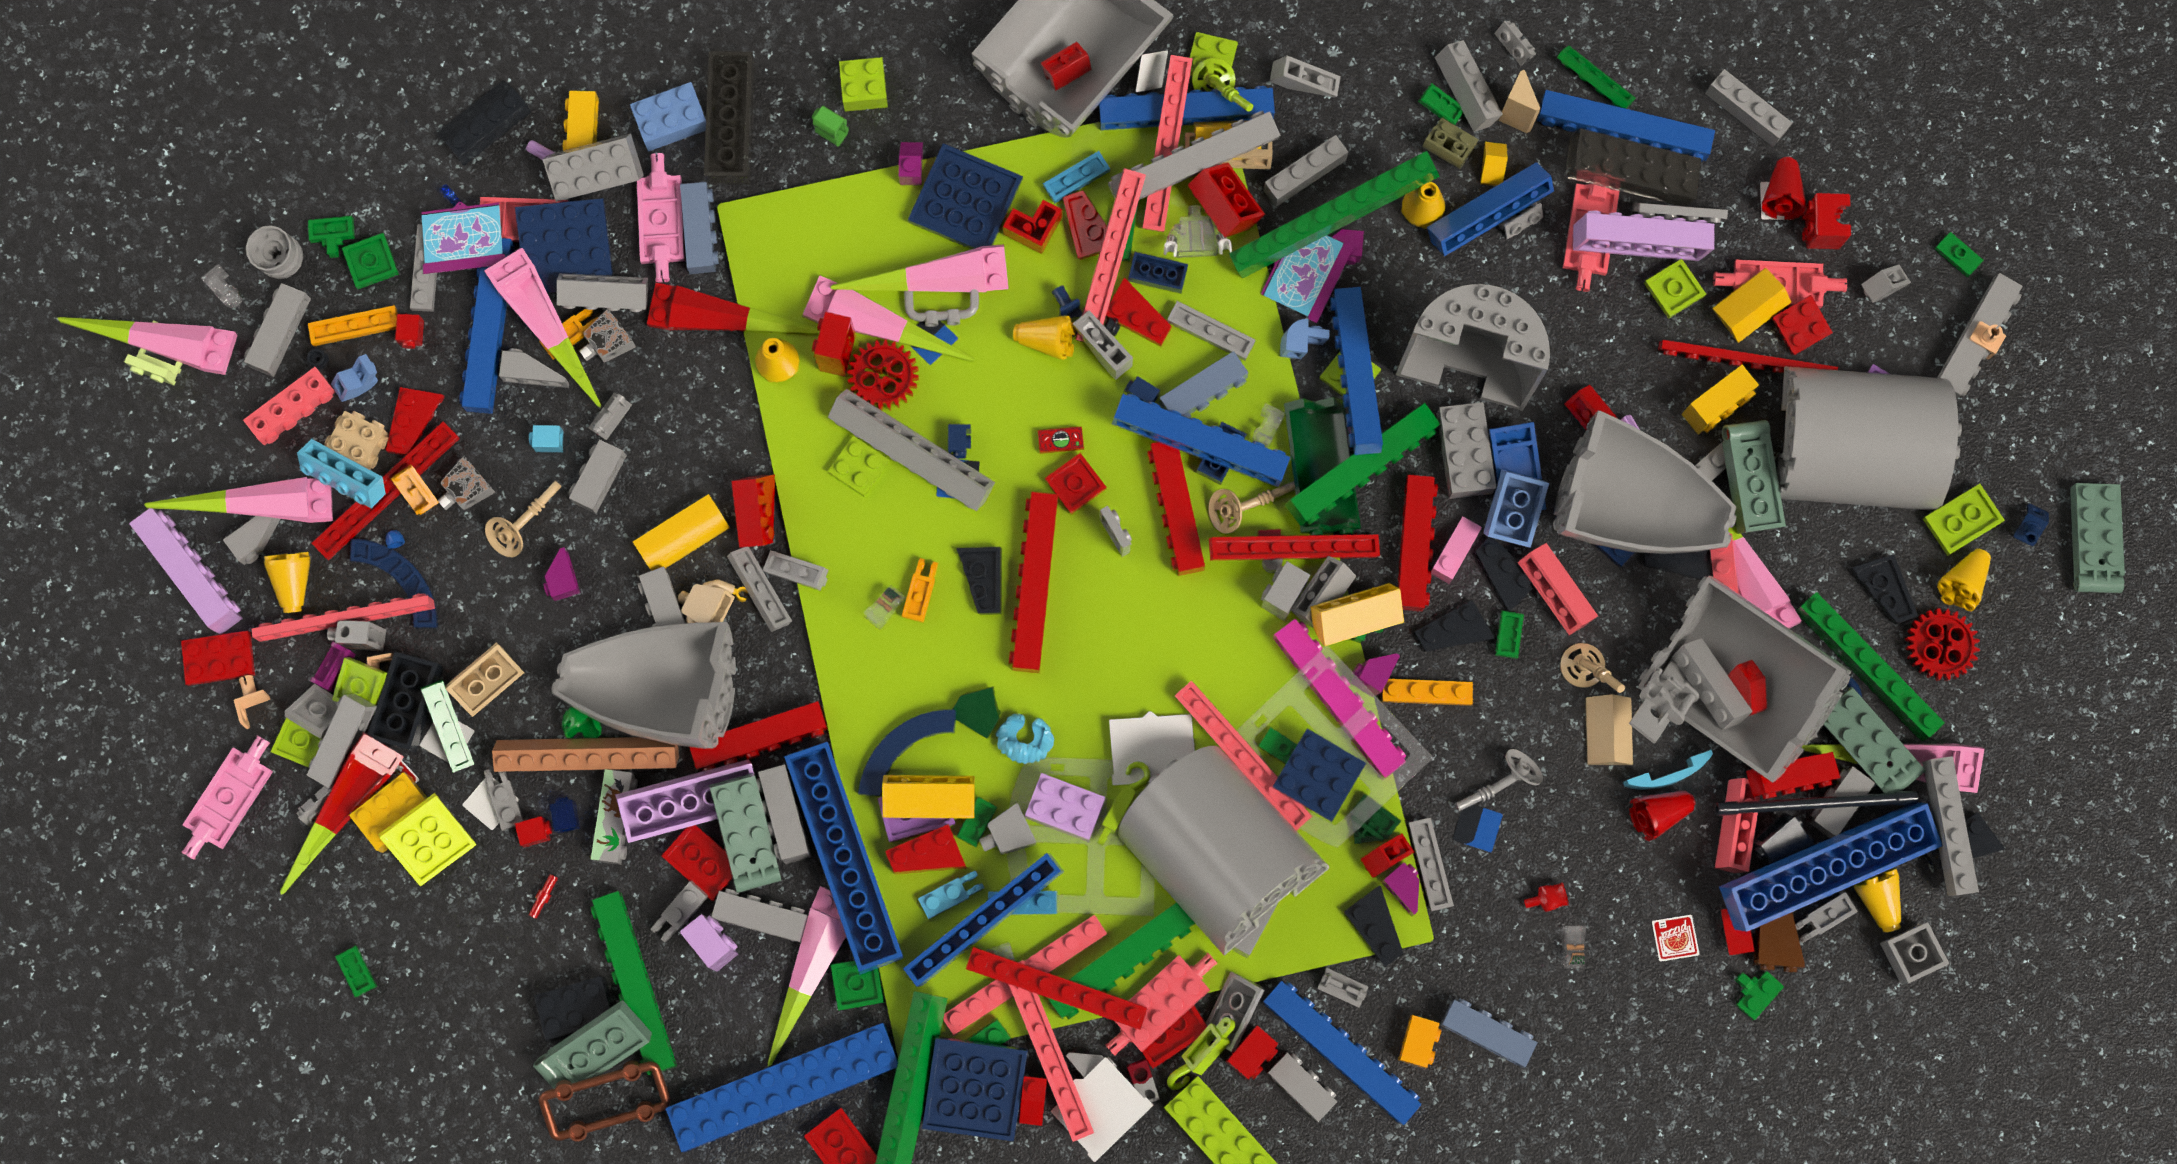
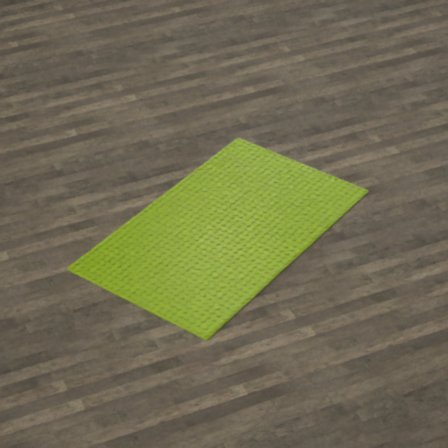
M1100 122L1079 126L1073 135L1068 138L1045 133L963 151L1023 176L1020 187L993 244H1004L1009 287L1004 290L979 292L977 312L970 318L960 319L959 325H947V320H940L958 337V340L952 346L973 357V362L942 354L934 363L929 365L910 345L896 342L897 349L904 345L903 353L910 351L911 356L909 359H916V363L913 366H918L919 371L913 374L919 375V380L913 381L917 384V389H910L913 392V397L906 395L907 403L900 400V408H897L895 404H891V411L888 410L887 405L883 406L882 411L948 452V424H971V434H967L971 435V449H967L966 458L959 460L979 461V472L995 482L986 502L977 511L966 507L964 503L956 498L937 497L936 485L930 484L926 479L911 472L907 467L892 460L890 456L873 448L871 444L861 438L858 439L890 460L868 494L863 497L830 475L828 470L852 436H854L852 432L838 426L833 420L828 418L836 398L846 389L851 391L850 388L853 385L848 384V379L852 377L847 373L846 377L819 370L816 358H814V352H812L813 341L818 339L819 334L744 331L791 557L829 570L826 576L828 578L825 587L822 586L820 591L798 583L797 585L835 764L903 955L902 960L879 968L898 1060L914 991L948 998L945 1009L946 1013L996 980L966 969L973 947L984 951L993 950L995 955L1015 962L1025 961L1095 915L1107 935L1050 972V974L1069 980L1176 903L1171 895L1119 838V828H1117L1114 835L1110 833L1103 846L1097 842L1104 830L1101 828L1102 823L1123 786L1112 784L1114 770L1109 720L1143 718L1148 712H1152L1158 717L1188 715L1190 712L1175 695L1190 681H1193L1278 777L1285 764L1258 747L1270 727L1297 745L1306 729H1309L1366 762V765L1332 823L1307 809L1313 817L1301 826L1297 832L1329 865V869L1296 897L1289 893L1278 902L1248 958L1233 950L1224 956L1203 931L1194 924L1189 928L1192 932L1181 940L1179 937H1176L1171 941L1173 946L1163 953L1158 950L1153 954L1154 959L1143 966L1140 963L1134 967L1136 972L1125 980L1123 977L1116 980L1117 986L1107 992V994L1129 1001L1179 955L1189 966H1194L1207 953L1218 963L1202 976V981L1210 989L1208 993L1222 990L1230 972H1234L1252 982H1259L1375 955L1343 912L1379 885H1381L1402 948L1428 943L1434 939L1420 880L1418 912L1413 916L1405 910L1382 883L1402 863L1406 865L1411 864L1417 870L1414 855H1409L1374 878L1365 869L1361 861L1362 857L1401 833L1411 846L1394 775L1392 773L1382 781L1274 641V634L1291 621L1296 619L1298 622H1301L1292 611L1289 612L1287 618L1283 621L1261 608L1263 601L1260 599L1267 585L1274 584L1272 579L1275 573L1265 571L1262 566V560L1210 561L1209 538L1250 537L1257 536L1258 530L1281 529V536H1310L1307 533H1301L1300 525L1285 506L1290 499L1296 496L1295 490L1275 498L1274 502L1269 501V504L1265 503L1264 506L1259 505L1242 511L1241 523L1237 530L1232 533L1218 531L1212 524L1209 516V501L1217 490L1228 489L1232 491L1241 503L1258 497L1259 493L1262 495L1264 491L1267 493L1268 489L1272 491L1294 481L1284 403L1299 400L1300 397L1290 358L1280 357V343L1284 333L1276 301L1261 294L1269 278L1267 266L1242 278L1229 255L1231 252L1228 249L1222 250L1223 254H1219L1218 236L1222 234L1218 231L1217 226L1210 216L1206 214L1203 206L1194 197L1188 186L1197 176L1195 175L1172 185L1164 232L1142 229L1147 197L1138 201L1130 262L1121 261L1110 299L1111 302L1124 277L1128 280L1135 252L1188 264L1182 294L1133 282L1130 283L1166 321L1178 301L1256 340L1246 361L1240 359L1248 371L1246 383L1237 389L1232 387L1227 391L1228 394L1220 400L1215 398L1209 402L1210 405L1203 411L1199 412L1196 410L1191 413L1190 418L1199 419L1202 421V424L1210 427H1219L1221 422H1224L1247 434L1244 440L1260 442L1265 445V448L1270 450H1281L1286 453V456L1290 457L1282 482L1278 487L1231 469L1228 470L1221 485L1196 473L1202 458L1180 450L1205 563L1204 571L1178 576L1177 570L1173 571L1170 558L1174 557L1173 550L1168 549L1166 536H1169L1168 527L1164 528L1161 515L1164 514L1163 506L1158 505L1156 493H1160L1158 485H1154L1152 472H1155L1153 463L1149 464L1147 451H1150L1151 443L1157 441L1112 425V421L1122 395L1128 394L1124 389L1130 380L1135 381L1138 376L1159 389L1160 394L1155 403L1159 404L1160 397L1230 353L1170 324L1172 329L1162 347L1120 326L1115 339L1133 357V363L1129 370L1115 380L1101 365L1087 344L1076 340V336L1072 337V344L1074 345L1073 356L1067 357L1064 360L1021 345L1013 339L1015 324L1059 316V309L1061 307L1052 294V291L1059 286L1064 285L1072 301L1079 299L1080 309L1083 313L1099 257L1098 254L1086 259H1078L1064 201L1062 199L1054 204L1043 187V183L1099 151L1110 167V172L1076 192L1084 191L1106 225H1108L1115 201L1108 186L1109 182L1112 181L1111 177L1122 173L1124 168L1131 170V168L1142 163L1144 167L1152 164L1151 160L1155 154L1159 127L1101 130ZM1193 125L1181 126L1178 147L1183 146L1185 149V133H1194ZM1189 140V147L1192 146L1191 142L1194 140ZM936 157L922 160V185H900L899 165L719 204L717 209L737 303L817 328L818 323L802 316L819 276L842 283L971 250L966 246L908 223V218ZM1233 168L1247 188L1243 168ZM1042 200H1045L1062 209V219L1042 254L1003 235V225L1013 208L1033 218ZM1257 224L1250 230L1224 238L1231 241L1232 252L1260 238ZM1170 237H1174V242L1178 246L1176 257H1174L1173 252H1167L1166 255L1163 254L1164 245L1169 241ZM854 290L914 325L920 322L914 321L906 314L904 291ZM913 291V307L917 313H925L926 311L942 312L950 309L966 310L970 307V292ZM1074 317V318H1072L1071 320H1072V322H1075V321L1078 320L1079 318H1078V317ZM856 333L850 362H856L853 357L854 354L861 355L860 347L866 351L868 349L867 343L874 347L876 340H878L880 345H883L885 339ZM769 338L786 340L798 352L800 361L798 372L786 381L768 382L760 375L756 368L755 358L757 351ZM887 340L888 346H891L894 341ZM874 358L871 361V364L874 366L882 363L880 358ZM848 365L847 371L853 370V368ZM895 365L892 368V371L895 373L903 370L901 365ZM868 368L865 369L866 372H867V371L873 372V371H871V369H868ZM884 372L882 375L879 374L880 379H883L884 376H887V373ZM867 378L865 379L863 384L866 386H871L874 384L875 380L873 378ZM894 379L896 382H902L901 379ZM887 385L884 391L887 393H892L895 391L896 387L893 385ZM1082 427L1084 450L1040 454L1039 430ZM1081 452L1105 484L1107 490L1072 515L1058 498L1040 674L1013 671V665L1009 664V654L1015 648V643L1011 642L1012 629H1017V621L1013 620L1014 608L1019 607L1020 599L1016 598L1017 585L1022 583V577L1018 576L1019 563L1024 564V555H1021L1022 541L1026 542L1027 533H1023L1024 520L1029 518V512L1025 511L1026 498H1031V492L1055 494L1045 481V477ZM1226 494L1222 495L1219 498L1218 502H1220L1221 499L1226 498ZM1106 506L1111 511H1116L1121 520L1119 522L1121 529H1126L1132 538L1130 541L1132 544L1130 545V553L1123 557L1100 521V510ZM1217 510L1218 518L1223 523L1224 519L1220 515V510ZM1236 521L1230 524L1229 527H1232L1236 523ZM957 548H1002V614H978ZM920 558L925 559L922 576L929 577L931 564L933 562L938 563L934 578L935 584L924 623L902 618L913 573L915 574ZM1285 559L1282 561L1281 566L1284 567L1286 562H1289L1310 574L1309 580L1303 589L1304 591L1326 559ZM889 587L901 596L892 603L882 596ZM1346 590L1342 597L1349 595L1348 590ZM881 598L892 607L891 611L887 612L884 606H880L876 601ZM1306 625L1309 630L1307 634L1312 640L1316 639L1323 648L1321 651L1326 658L1330 657L1337 666L1335 668L1340 676L1343 674L1351 682L1354 677L1352 672L1356 665L1365 662L1361 643L1352 641V638L1324 646L1318 639L1314 628ZM1350 683L1349 688L1354 694L1357 692L1364 701L1363 706L1367 711L1371 710L1378 719L1376 723L1382 729L1374 697L1369 696ZM994 686L995 698L1001 714L989 738L986 739L956 720L955 733L938 734L915 742L894 761L888 775L975 776V800L978 796L998 807L992 820L1017 803L1025 817L1041 773L1105 797V802L1089 842L1026 819L1037 844L1001 855L997 846L984 851L980 842L976 848L957 838L956 835L966 818H954L955 825L949 827L967 869L895 875L885 851L926 833L890 843L878 798L881 796L859 795L858 792L861 777L870 756L879 743L892 730L918 715L932 711L952 710L961 695ZM1012 714L1024 715V726L1017 732L1016 737L1019 742L1029 744L1034 740L1032 723L1036 718L1043 719L1048 724L1054 737V745L1047 752L1044 760L1040 759L1039 762L1035 761L1024 764L1012 761L1006 754L1001 753L997 746L998 737L996 732L1007 720V717L1012 716ZM1191 715L1195 751L1207 746L1220 747ZM1149 783L1136 790V795L1130 806ZM1365 793L1402 820L1388 839L1355 844L1351 811ZM988 827L985 833L983 834L982 838L991 834ZM1046 853H1050L1064 872L1041 891H1057V914L1010 915L923 986L917 987L904 971L903 968L988 901V892H999ZM973 871L977 872L978 876L975 879L967 881L962 885L965 891H968L973 886L982 883L984 889L969 896V899L928 919L918 898L958 877L960 879ZM1038 994L1052 1029L1102 1018V1016L1077 1008L1079 1010L1077 1015L1069 1020L1067 1017L1061 1019L1047 997ZM1013 996L954 1036L943 1020L939 1037L966 1040L996 1018L1000 1020L1011 1038L1028 1035L1029 1033Z

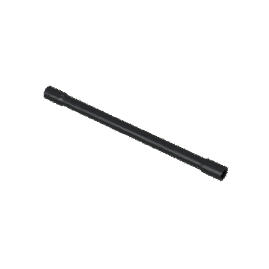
M1899 791L1885 794L1750 802H1716L1715 813L1717 816H1727L1741 813L1892 804L1911 805L1917 804L1918 794L1916 791Z

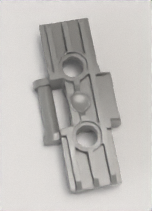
M1673 658L1663 673L1661 668L1655 670L1639 695L1642 701L1641 706L1629 722L1633 728L1654 744L1670 721L1676 725L1683 723L1688 709L1699 698L1698 692L1692 688ZM1674 698L1681 703L1678 709L1673 706L1674 701L1672 700ZM1651 709L1657 711L1659 718L1652 715Z

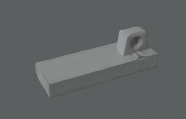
M771 550L763 568V572L819 591L822 586L825 587L828 580L826 578L828 569Z

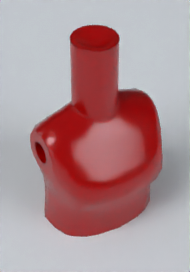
M1563 882L1556 885L1539 887L1538 896L1524 899L1526 908L1541 905L1545 912L1569 905Z

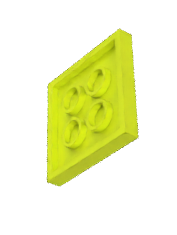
M435 793L378 834L383 843L420 886L476 846L475 841Z

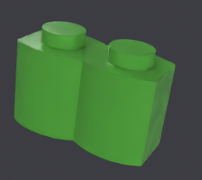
M825 106L817 108L813 113L812 119L815 133L839 147L848 134L847 120Z

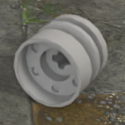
M263 226L255 230L248 238L246 254L250 263L269 277L276 279L288 278L301 267L303 251L299 242L281 228Z

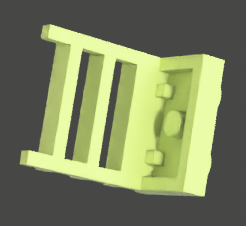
M140 348L137 357L127 355L124 362L131 367V372L141 376L143 374L148 375L150 379L159 383L164 381L175 385L176 376L181 372V362L177 361L175 366L145 355L146 350Z

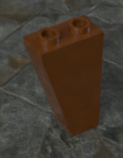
M1792 912L1755 928L1754 965L1760 966V970L1774 971L1775 967H1782L1783 972L1797 973V969L1805 968Z

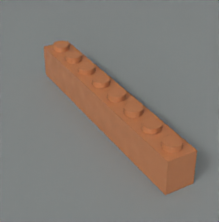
M641 737L497 740L492 750L494 772L676 768L679 759L678 745Z

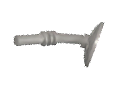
M1510 749L1507 751L1505 758L1511 769V774L1492 786L1487 785L1486 788L1482 787V790L1478 789L1477 793L1456 802L1455 806L1458 811H1461L1479 801L1485 802L1486 799L1489 800L1490 797H1495L1494 794L1517 780H1523L1531 785H1539L1543 781L1542 773L1530 757L1521 751Z

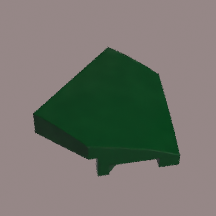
M994 686L961 695L952 709L957 711V721L986 739L991 735L1001 714L996 702Z
M1365 793L1351 811L1355 844L1388 839L1402 820Z

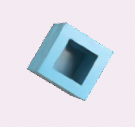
M533 425V432L529 433V444L532 445L536 452H563L564 431L560 426Z

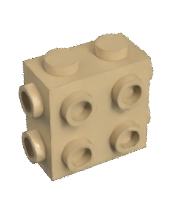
M344 411L343 415L337 418L335 422L336 428L332 435L327 437L324 446L369 470L373 469L378 462L377 456L380 450L384 449L388 443L389 434L384 430L385 426L374 420L370 423L365 421V416L353 411L350 414Z

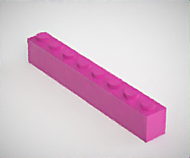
M1294 619L1274 634V641L1383 781L1406 763L1404 759L1406 757L1405 753L1399 746L1395 748L1390 741L1392 737L1385 728L1381 729L1376 723L1378 719L1371 710L1367 711L1363 706L1364 701L1357 692L1354 694L1351 691L1348 679L1343 674L1340 676L1335 670L1337 666L1330 657L1326 658L1321 652L1323 650L1322 646L1316 639L1312 640L1307 634L1309 630L1302 621L1298 622Z

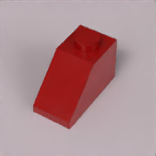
M1753 660L1736 665L1728 674V677L1753 711L1749 716L1766 710L1765 676Z
M1401 833L1362 857L1361 861L1365 869L1374 878L1413 854L1414 851Z
M1024 1076L1019 1123L1042 1126L1047 1079Z

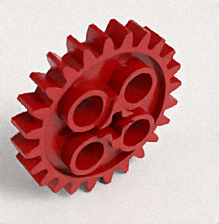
M887 339L884 340L883 345H880L878 340H876L874 347L867 343L868 349L866 351L860 347L861 355H853L856 362H849V366L853 370L847 371V374L852 377L848 379V384L853 385L850 388L851 392H857V396L863 397L865 401L870 402L873 406L878 405L881 411L883 406L886 405L888 410L891 411V404H895L897 408H900V400L907 403L906 395L913 397V392L910 389H917V384L913 381L919 380V375L913 374L918 372L919 369L918 366H913L916 363V359H909L911 352L903 353L904 345L897 349L896 341L891 346H888ZM874 358L882 359V363L878 366L872 365L871 361ZM895 365L903 366V370L899 373L893 372L892 368ZM866 368L871 369V371H873V372H870V371H867V372H866L865 369H866ZM884 372H886L887 376H884L883 379H880L879 374L882 375ZM867 378L875 380L871 386H866L863 382ZM894 379H901L902 382H896ZM887 385L896 387L892 393H887L884 389Z
M1940 608L1934 611V614L1929 610L1926 612V617L1922 614L1918 616L1919 621L1915 620L1911 623L1914 628L1908 629L1907 632L1912 636L1905 638V641L1911 643V645L1907 646L1905 650L1912 651V654L1907 658H1914L1916 660L1912 665L1913 667L1921 666L1919 673L1927 671V678L1935 674L1936 681H1939L1943 675L1944 680L1948 681L1951 676L1953 679L1959 678V673L1961 675L1966 674V668H1973V664L1970 661L1978 660L1973 653L1980 651L1979 648L1974 647V644L1980 642V640L1973 639V635L1977 631H1970L1969 628L1973 623H1964L1966 616L1958 619L1957 611L1950 615L1949 609H1946L1942 614ZM1929 627L1936 630V637L1929 634ZM1951 631L1958 633V641L1951 637ZM1926 649L1933 651V659L1926 655ZM1949 652L1956 656L1955 663L1949 660Z

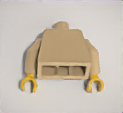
M717 579L704 582L703 585H693L690 593L682 591L678 596V603L683 605L681 613L687 616L686 623L723 622L735 598L732 594L736 596L739 602H745L746 598L740 597L738 593L741 591L748 592L745 587L737 589L735 585Z

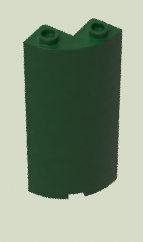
M1330 397L1315 402L1303 398L1284 403L1296 495L1351 456L1343 400ZM1356 488L1352 489L1354 493L1344 501L1341 498L1335 501L1337 506L1329 512L1321 511L1318 514L1320 518L1311 525L1307 522L1300 527L1301 533H1307L1310 536L1339 532L1340 535H1351L1353 530L1361 529Z

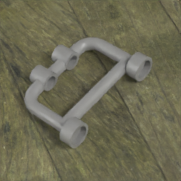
M976 289L970 291V307L966 310L950 309L942 312L926 311L925 313H917L913 307V291H904L905 311L909 318L914 321H925V326L927 327L938 326L939 320H947V325H959L960 319L970 318L977 312L979 292Z

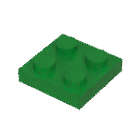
M384 233L342 248L357 289L399 275Z
M855 961L831 965L838 1011L884 1003L878 968L859 975Z

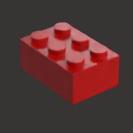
M1229 162L1203 169L1188 184L1192 194L1201 203L1206 214L1210 216L1224 238L1250 230L1265 215Z
M825 312L824 318H820L817 331L820 332L818 339L813 341L812 352H814L816 364H818L821 372L846 377L856 339L852 318Z

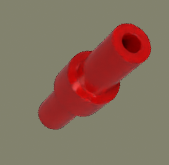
M552 874L549 875L542 890L539 889L535 896L537 899L528 915L537 919L544 904L548 903L551 897L550 892L558 877Z

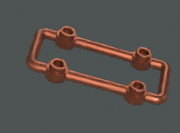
M633 1060L626 1062L623 1065V1069L575 1083L561 1080L554 1089L543 1092L538 1099L551 1138L557 1141L569 1138L573 1141H582L589 1132L634 1119L648 1122L653 1119L655 1113L666 1110L671 1103L660 1066L653 1061L639 1064ZM652 1071L661 1102L652 1104L648 1101H642L635 1110L587 1124L583 1121H574L570 1124L569 1129L558 1131L548 1100L557 1098L561 1101H567L573 1096L574 1092L625 1078L627 1081H636L641 1076V1073Z

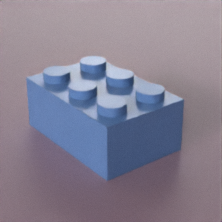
M691 82L630 104L648 152L709 130Z
M1501 469L1483 534L1531 548L1549 483Z

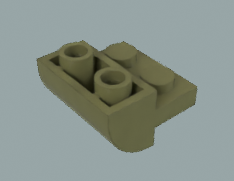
M1441 118L1426 138L1422 147L1456 168L1461 169L1479 139Z

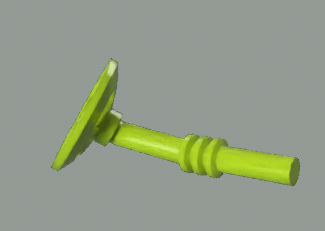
M1208 58L1197 65L1192 76L1194 90H1201L1200 88L1203 87L1207 92H1211L1212 90L1206 87L1208 84L1210 87L1219 90L1224 98L1230 102H1235L1246 111L1250 112L1253 109V104L1240 96L1239 92L1234 89L1235 73L1229 63L1220 58ZM1214 64L1223 66L1228 72L1224 73L1222 69L1214 67ZM1206 66L1208 71L1205 73L1203 80H1198L1200 71ZM1214 71L1220 72L1222 76H1219L1218 74L1214 73ZM1225 80H1230V84L1226 86L1224 84Z

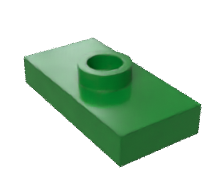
M1432 83L1418 101L1439 118H1443L1453 125L1457 123L1463 114L1460 104Z
M1951 232L1935 248L1940 255L1967 278L1984 261Z
M1501 611L1495 656L1518 658L1524 614Z
M1270 727L1258 747L1286 765L1297 744Z
M977 796L974 818L965 819L956 837L977 848L980 842L979 839L985 833L988 827L987 824L992 820L998 807Z
M354 946L335 956L355 997H359L378 987L358 946Z

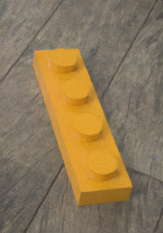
M394 305L308 323L311 344L318 346L395 330L398 314L397 308Z
M1388 679L1382 690V702L1471 706L1473 704V682Z

